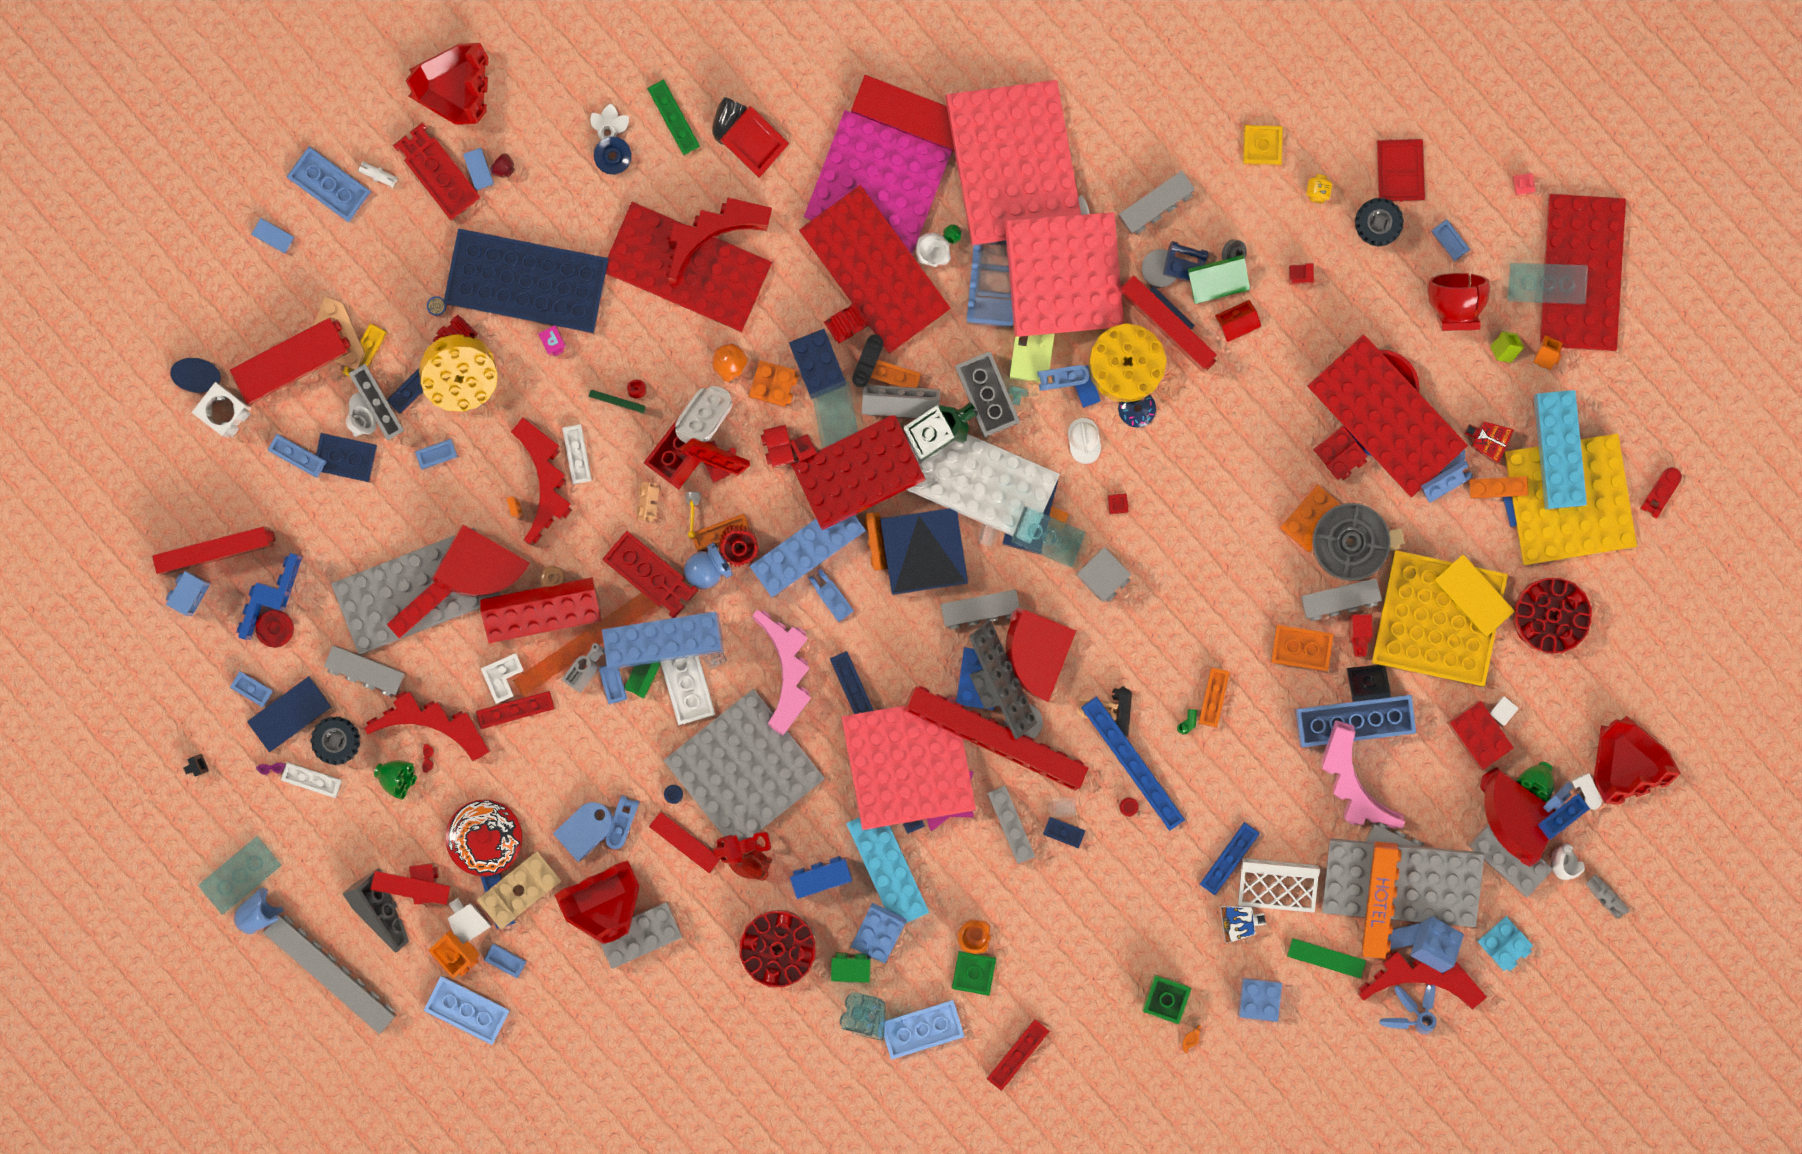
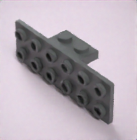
M987 621L969 635V639L983 668L972 672L969 676L984 708L988 709L1000 705L1014 738L1018 739L1036 725L1037 721L1020 686V682L1014 675L1012 665L999 640L996 629L991 621Z

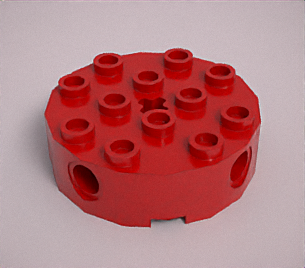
M1542 578L1530 583L1518 595L1513 607L1515 611L1513 613V624L1519 638L1529 648L1541 653H1564L1571 650L1585 639L1590 629L1592 607L1586 593L1575 583L1563 578ZM1549 612L1556 613V615L1554 616L1555 620L1549 619Z
M770 910L756 916L746 926L740 939L739 956L744 969L756 982L768 987H787L800 981L809 972L816 957V940L811 927L800 916L787 910ZM777 944H781L780 947L783 948V951H779V954L775 953V949H772Z

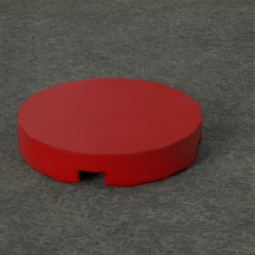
M266 611L256 621V636L267 647H282L293 637V621L283 611Z

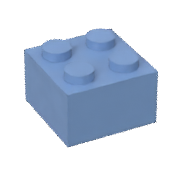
M184 571L183 574L180 573L178 575L174 591L170 590L168 593L166 605L185 616L192 617L211 583L192 572Z
M1431 916L1420 923L1410 956L1444 973L1454 967L1464 934Z
M1242 977L1238 1016L1241 1018L1278 1022L1282 983Z

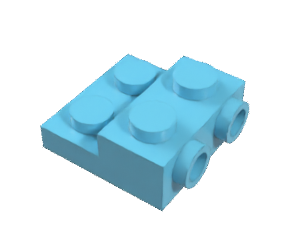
M1507 916L1501 919L1477 941L1503 971L1506 969L1511 971L1517 965L1516 960L1521 956L1522 958L1527 957L1532 952L1530 948L1533 946Z

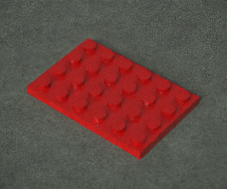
M895 415L888 416L817 451V454L801 462L798 460L791 464L822 531L926 480Z

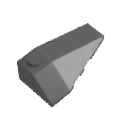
M373 871L352 884L342 894L351 908L396 953L409 940L403 922L398 918L395 909L397 904L396 901L393 902L391 894L371 890L374 876Z

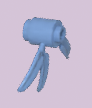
M1427 984L1422 1004L1423 1008L1426 1009L1421 1014L1417 1010L1418 1006L1400 986H1395V992L1402 1004L1409 1012L1412 1013L1414 1011L1418 1018L1416 1021H1409L1407 1018H1384L1379 1023L1385 1027L1407 1029L1409 1025H1415L1416 1030L1420 1034L1426 1035L1431 1033L1437 1023L1436 1017L1429 1012V1009H1432L1434 1004L1435 985Z

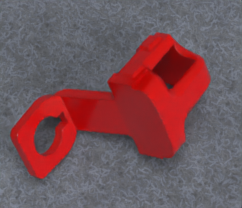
M757 832L753 834L752 838L749 837L738 841L737 835H728L717 839V845L713 849L714 857H719L722 863H732L734 865L743 861V853L755 849L759 852L771 850V843L767 832ZM759 837L764 838V847H762L760 844H757L756 840H758Z

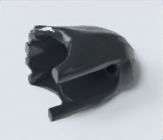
M724 97L719 104L712 126L714 139L722 145L724 144L720 139L747 110L745 105L734 102V100Z

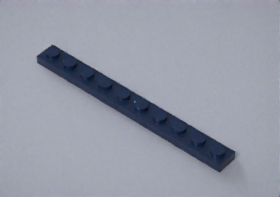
M845 651L830 658V662L853 713L874 711L848 652ZM923 820L902 823L907 834L925 827Z

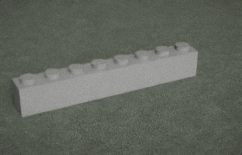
M286 914L284 916L278 915L279 920L270 924L264 931V934L378 1034L382 1033L397 1016L394 1013L395 1009L388 1003L384 1005L379 1000L381 997L373 990L371 992L365 988L366 984L361 979L352 977L350 975L352 972L343 965L341 967L336 963L337 958L331 953L326 954L321 950L323 946L316 940L312 942L307 937L308 933L301 927L297 929L293 925L294 921Z

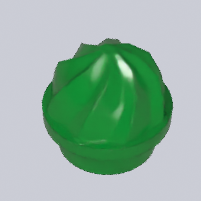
M949 225L944 229L943 237L950 244H956L961 239L962 231L957 225Z

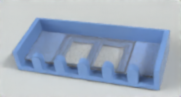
M1006 241L973 246L966 323L1001 327L1013 326Z

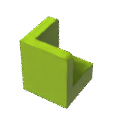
M1502 331L1490 348L1497 361L1511 363L1524 349V346L1518 334Z

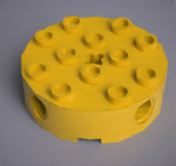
M1126 323L1113 326L1099 336L1090 351L1088 367L1091 381L1101 394L1113 401L1134 402L1142 400L1154 392L1165 374L1167 360L1163 345L1154 333L1142 326ZM1129 360L1131 362L1130 365L1124 366L1125 361Z
M456 334L440 338L427 347L419 366L420 383L424 395L435 406L447 411L462 412L477 408L486 402L496 389L498 374L493 353L483 341L476 338L472 339Z

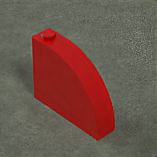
M463 524L456 533L431 580L434 581V585L438 588H446L460 595L470 597L488 596L512 585L522 576L530 563Z
M1016 607V610L1013 611L1010 617L1011 623L1007 632L1005 646L1006 655L1012 665L1015 677L1020 682V686L1032 696L1049 702L1076 630Z
M1498 771L1490 778L1485 791L1484 806L1487 821L1499 843L1510 854L1519 859L1522 864L1531 867L1540 860L1549 841L1538 824L1555 812L1556 809L1553 808L1548 812L1543 808L1547 804L1503 772Z

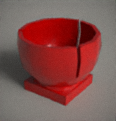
M1449 273L1432 277L1428 285L1429 303L1437 312V322L1441 330H1481V322L1478 316L1488 303L1490 294L1489 279L1481 275L1471 274L1470 287L1469 273Z

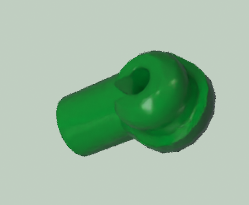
M1187 710V719L1177 726L1179 733L1183 735L1188 734L1196 727L1197 710Z

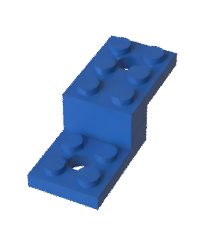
M290 553L289 556L285 557L283 567H285L283 575L280 574L277 580L279 588L257 582L255 586H251L249 591L251 599L249 604H245L243 609L245 617L237 628L238 638L251 640L262 605L285 611L303 556Z

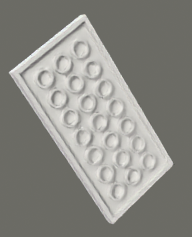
M969 434L967 435L966 442L962 443L954 440L923 461L920 460L908 437L907 441L926 478L925 481L907 489L908 491L1030 543L1060 476L1059 473Z

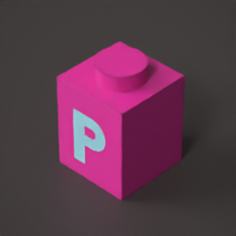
M555 325L538 333L549 356L553 354L555 357L564 352L563 349L566 348V345Z

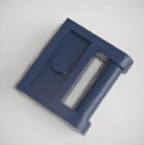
M1171 241L1163 275L1190 282L1187 269L1205 265L1208 251L1203 249L1201 251ZM1179 252L1197 257V263L1175 257V253Z

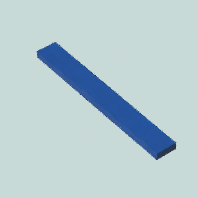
M1095 696L1082 705L1081 708L1168 830H1172L1185 821L1183 815L1099 698Z

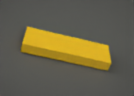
M371 323L360 340L365 351L361 366L366 364L367 368L387 335L386 331ZM345 366L342 373L350 377L349 373L355 369Z

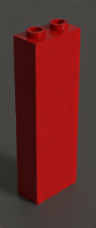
M864 75L851 108L852 113L955 152L947 106Z
M1134 275L1121 287L1119 292L1200 371L1204 368L1208 371L1216 362L1214 358L1217 354Z
M329 317L230 369L246 404H253L351 353L349 348L351 343L346 336H343L341 332L343 328L339 320Z
M263 526L152 555L156 574L165 575L273 547V542L276 541L273 530Z

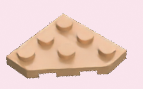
M324 297L314 325L329 317L339 320L343 328L341 330L343 336H346L351 343V347H349L351 353L334 362L357 369L361 366L365 351L348 316L345 305Z

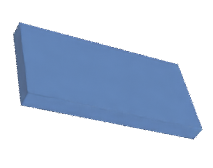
M311 147L306 149L287 175L289 180L347 222H350L371 193L370 190Z

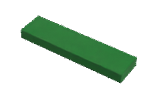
M664 79L648 87V92L683 156L700 148L697 139Z
M1294 938L1291 940L1287 957L1360 979L1366 963L1364 959Z

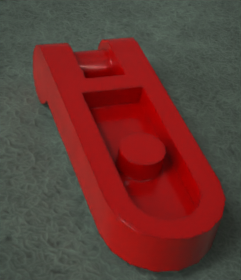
M1674 467L1665 469L1640 509L1650 512L1651 516L1657 519L1681 482V472ZM1652 500L1658 503L1656 507L1651 505Z

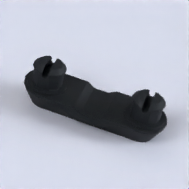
M879 335L869 336L852 376V381L857 387L866 386L873 373L884 344L883 339Z
M1122 686L1120 689H1113L1112 693H1115V695H1112L1113 700H1119L1117 725L1128 738L1132 692Z

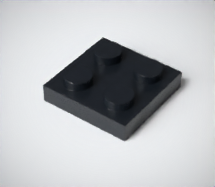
M1370 665L1347 668L1352 702L1391 698L1385 666Z

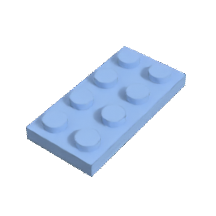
M440 976L424 1009L425 1012L493 1045L510 1011L443 976Z
M954 1000L880 1022L891 1060L965 1037Z

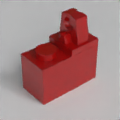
M1349 615V642H1352L1354 657H1364L1367 655L1368 642L1372 638V615Z

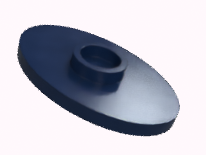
M200 358L179 360L170 370L172 381L178 387L189 392H208L215 382L220 384L221 374L218 368Z

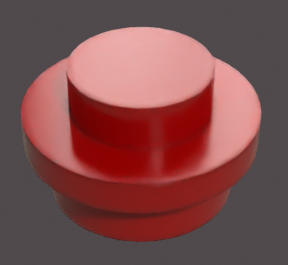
M1127 797L1120 802L1119 809L1124 816L1131 817L1138 812L1139 806L1135 799Z

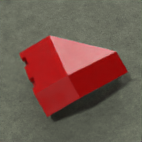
M481 42L457 44L410 68L411 74L405 80L411 90L408 97L455 125L478 124L487 112V104H484V93H487L488 77H485V66H488L489 58Z
M1627 715L1622 720L1615 719L1609 726L1601 725L1593 781L1604 803L1622 804L1625 802V798L1633 795L1637 798L1650 793L1651 788L1659 785L1661 788L1669 786L1681 774L1669 750Z
M627 860L613 865L604 872L590 876L578 884L564 888L554 896L568 923L600 943L607 944L629 933L640 885Z

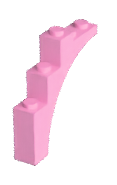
M756 610L752 619L764 629L772 640L782 668L780 700L775 713L767 725L783 736L811 699L808 696L810 693L805 688L796 687L809 670L808 662L801 657H798V659L795 657L808 638L805 636L807 633L799 627L796 629L792 627L787 632L785 631L787 628L783 624L770 620L771 616L767 612Z
M1335 720L1321 763L1322 769L1331 774L1337 773L1333 784L1334 795L1340 799L1348 798L1344 810L1345 820L1353 825H1364L1365 819H1368L1373 823L1381 822L1391 828L1399 827L1403 829L1405 823L1404 815L1377 802L1358 780L1352 764V744L1355 735L1354 725Z

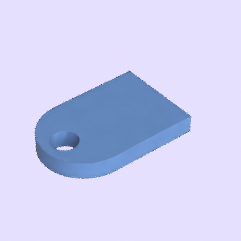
M586 803L553 834L575 860L580 862L611 832L613 816L611 811L601 803ZM602 809L605 812V817L599 821L596 813Z

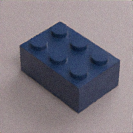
M825 329L789 342L811 399L846 386V381Z

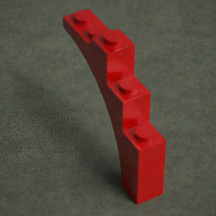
M727 197L726 203H722L720 214L701 210L700 215L695 216L693 226L674 222L673 228L668 229L666 238L670 240L669 246L672 247L670 259H673L672 266L668 265L665 275L669 277L668 283L676 285L679 273L687 259L708 240L736 230L753 229L767 231L772 207Z
M522 417L511 433L522 442L529 452L539 479L540 499L537 514L531 529L523 539L526 543L532 545V543L537 544L543 535L540 533L543 529H548L555 520L552 518L554 516L560 520L562 518L566 519L572 512V504L555 491L556 488L560 490L565 484L566 480L564 478L566 475L548 462L550 459L554 460L558 456L560 446Z
M403 691L396 695L397 700L393 701L397 709L389 708L383 712V717L380 719L374 717L366 722L368 726L364 727L367 735L382 728L399 724L427 726L452 738L466 751L473 762L491 752L468 712L464 714L462 711L452 716L453 720L451 721L440 702L435 703L432 701L424 706L425 710H422L412 692L406 693V691Z
M1390 951V953L1386 954V959L1381 962L1386 969L1384 971L1380 969L1373 975L1375 979L1370 983L1365 982L1358 988L1360 991L1357 993L1364 1001L1376 992L1390 986L1403 983H1424L1435 985L1451 992L1472 1010L1487 998L1458 962H1455L1454 967L1441 973L1417 959L1412 962L1414 966L1410 967L1398 951Z

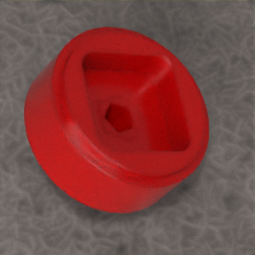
M642 380L630 381L627 385L628 395L634 399L642 398L647 392L646 384Z

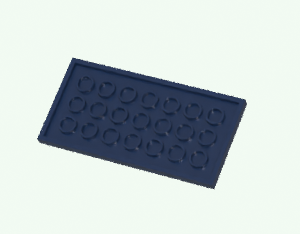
M458 228L443 304L594 334L609 258Z

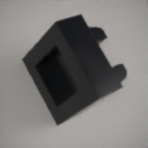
M202 754L187 759L189 765L183 767L186 775L193 773L195 777L209 772Z

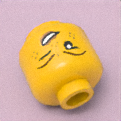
M1316 174V177L1308 180L1306 196L1310 198L1309 201L1324 203L1330 199L1333 184L1330 180H1327L1326 175Z

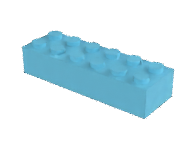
M1576 391L1535 394L1533 396L1545 510L1585 506L1587 501Z
M860 817L847 822L846 825L885 909L906 918V923L928 914L929 910L891 827L885 826L862 831Z

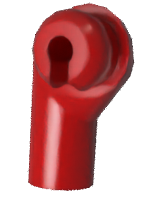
M1498 767L1482 776L1480 788L1484 794L1490 778L1500 771Z

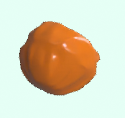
M732 343L725 344L717 348L714 353L713 369L723 381L730 382L735 377L741 375L748 358L743 349L738 345Z
M972 919L965 922L957 933V942L960 949L972 954L985 953L991 939L988 922Z

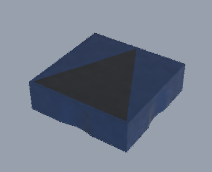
M948 508L880 519L892 595L968 584L957 511Z

